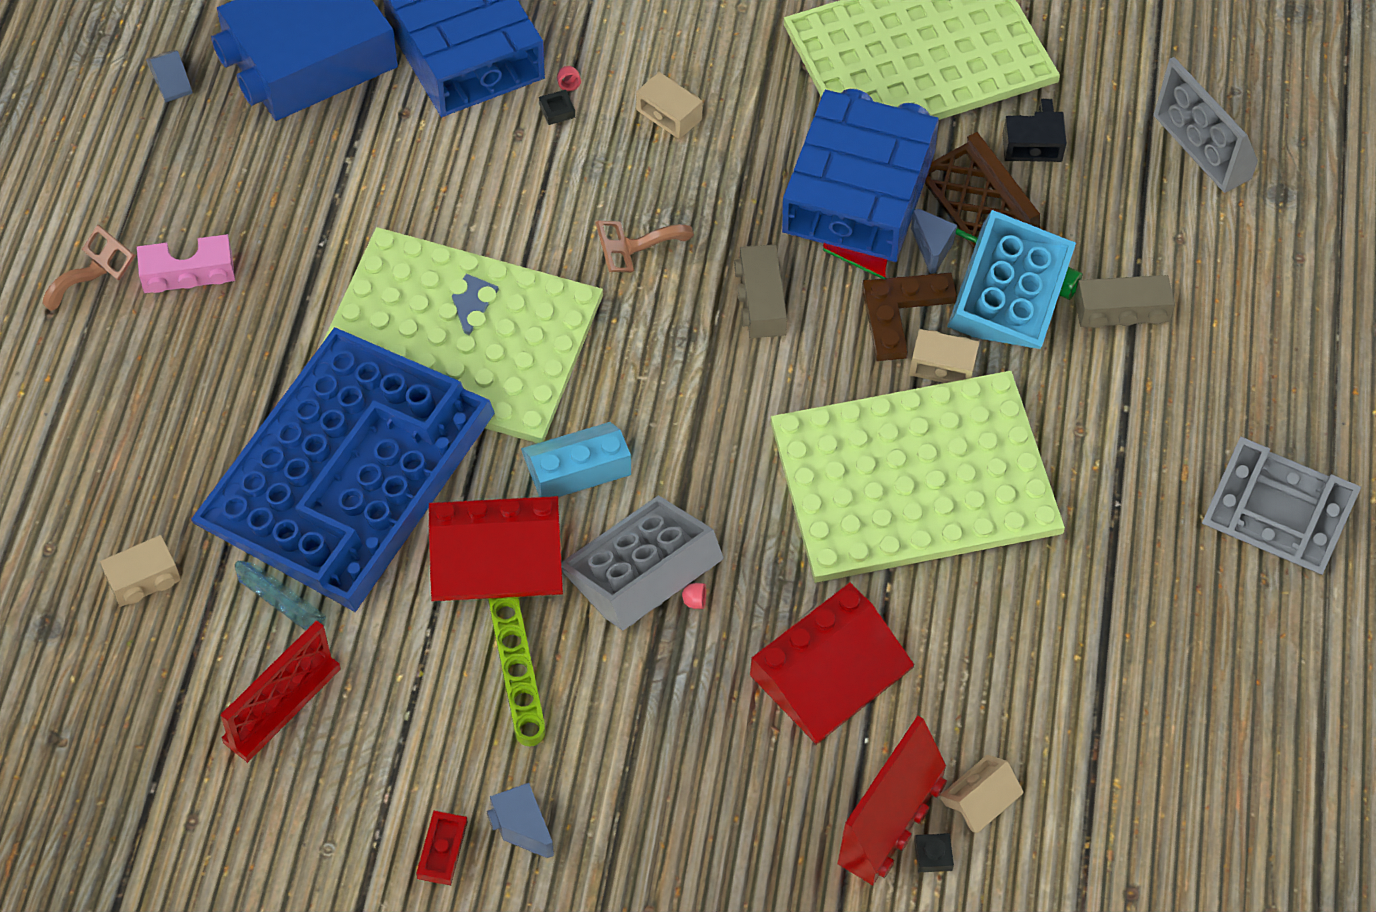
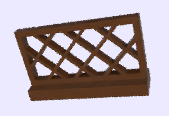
M978 132L967 136V143L932 161L925 184L954 224L957 225L958 229L976 237L977 231H981L983 225L980 224L982 214L989 215L991 210L1040 228V213ZM965 154L971 160L969 168L954 165L955 160ZM935 170L947 172L944 181L932 180L928 174ZM951 173L967 175L965 184L950 183ZM971 177L984 178L987 181L985 188L969 186ZM946 190L962 192L960 202L947 200L945 198ZM967 193L982 195L980 206L964 203ZM987 196L999 198L1002 201L1001 209L984 207ZM962 210L978 213L975 223L962 221L960 218ZM967 240L971 247L974 249L976 243Z

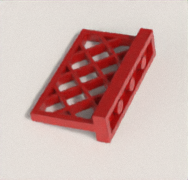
M316 620L220 714L226 732L221 737L223 743L247 763L341 670L340 663L331 657L324 625Z

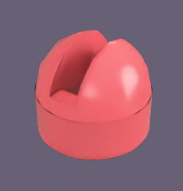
M564 66L559 70L557 81L562 90L573 91L580 86L581 78L579 72L574 67Z
M692 583L684 588L682 598L686 606L692 609L705 608V583Z

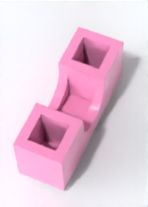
M228 234L197 238L198 250L196 254L185 260L171 257L167 243L137 246L139 278L144 293H160L165 290L189 289L195 286L235 281L232 250Z

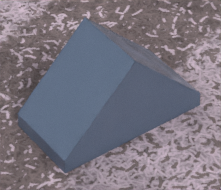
M171 50L146 59L165 102L193 94L177 50Z
M921 209L913 210L911 230L930 274L936 273L954 244L957 225Z

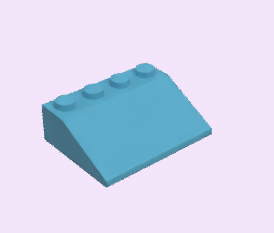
M991 210L982 225L947 327L978 339L1041 349L1076 243Z

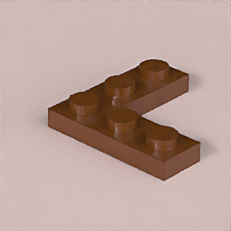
M951 272L886 278V280H863L862 291L876 361L907 359L908 351L899 309L956 303L957 295Z

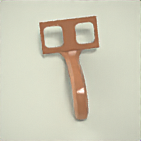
M598 220L595 222L609 272H633L634 268L630 257L633 253L645 250L666 240L677 239L687 241L694 236L691 226L677 224L654 230L637 239H630L624 236L621 221ZM604 225L615 227L618 240H609L606 237ZM611 253H621L624 257L626 268L616 267Z
M97 225L81 249L92 258L90 266L70 270L55 279L46 290L42 303L47 309L51 311L56 310L62 301L63 294L70 286L94 280L107 272L117 280H120L136 255L100 225ZM98 233L107 240L105 247L99 255L90 248ZM120 250L126 255L127 259L120 271L117 272L110 266V261L115 253Z

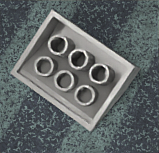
M1175 57L1170 58L1153 116L1224 193L1251 180L1258 160L1248 135Z
M658 495L562 561L561 564L562 572L601 615L623 631L648 612L660 606L662 602L679 590L684 589L700 575L709 571L713 566L722 561L724 557L714 530Z

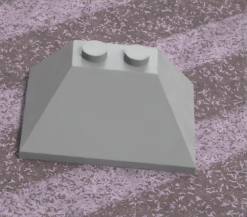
M1240 436L1202 524L1323 575L1361 486L1332 474L1327 476L1272 453L1270 448Z

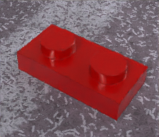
M433 810L416 872L417 879L451 886L468 824L466 816Z

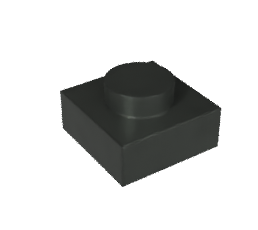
M566 89L539 97V105L548 125L576 118L574 106Z
M950 833L915 835L914 843L918 873L953 871L954 862Z

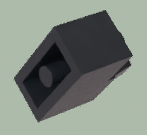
M1041 99L1039 112L1035 111L1034 116H1006L1002 133L1005 161H1063L1067 144L1064 112H1054L1052 99Z

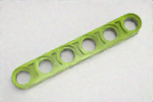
M518 597L488 598L515 736L522 745L535 746L544 739L545 723ZM502 607H510L515 611V614L509 619H501L497 616V611ZM509 635H515L521 639L520 644L514 648H508L502 642ZM515 664H522L527 668L526 673L521 677L510 675L508 670ZM521 693H527L533 697L532 703L528 706H519L515 703L514 699ZM526 723H534L539 727L538 733L534 736H525L521 733L520 729Z

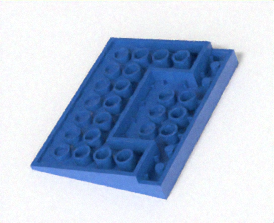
M334 327L191 520L193 524L356 612L428 510L429 503L435 500L495 414L491 402L487 398L464 389L461 381Z

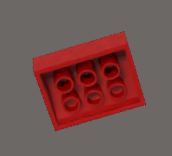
M558 496L429 503L431 601L562 595Z
M849 582L751 657L750 676L817 745L913 669L915 664L873 604Z
M917 715L845 822L837 864L872 886L879 876L883 878L887 876L895 861L891 857L897 849L900 851L904 850L912 836V833L909 832L914 822L921 824L930 808L926 804L932 796L938 798L947 783V780L943 778L946 764L924 718Z

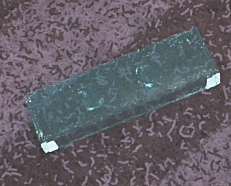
M237 561L235 563L239 582L305 631L316 620L320 623L325 620L326 616L257 564Z

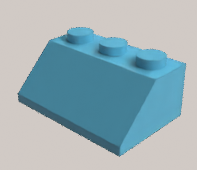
M611 422L521 448L539 497H561L631 475V454L621 430Z

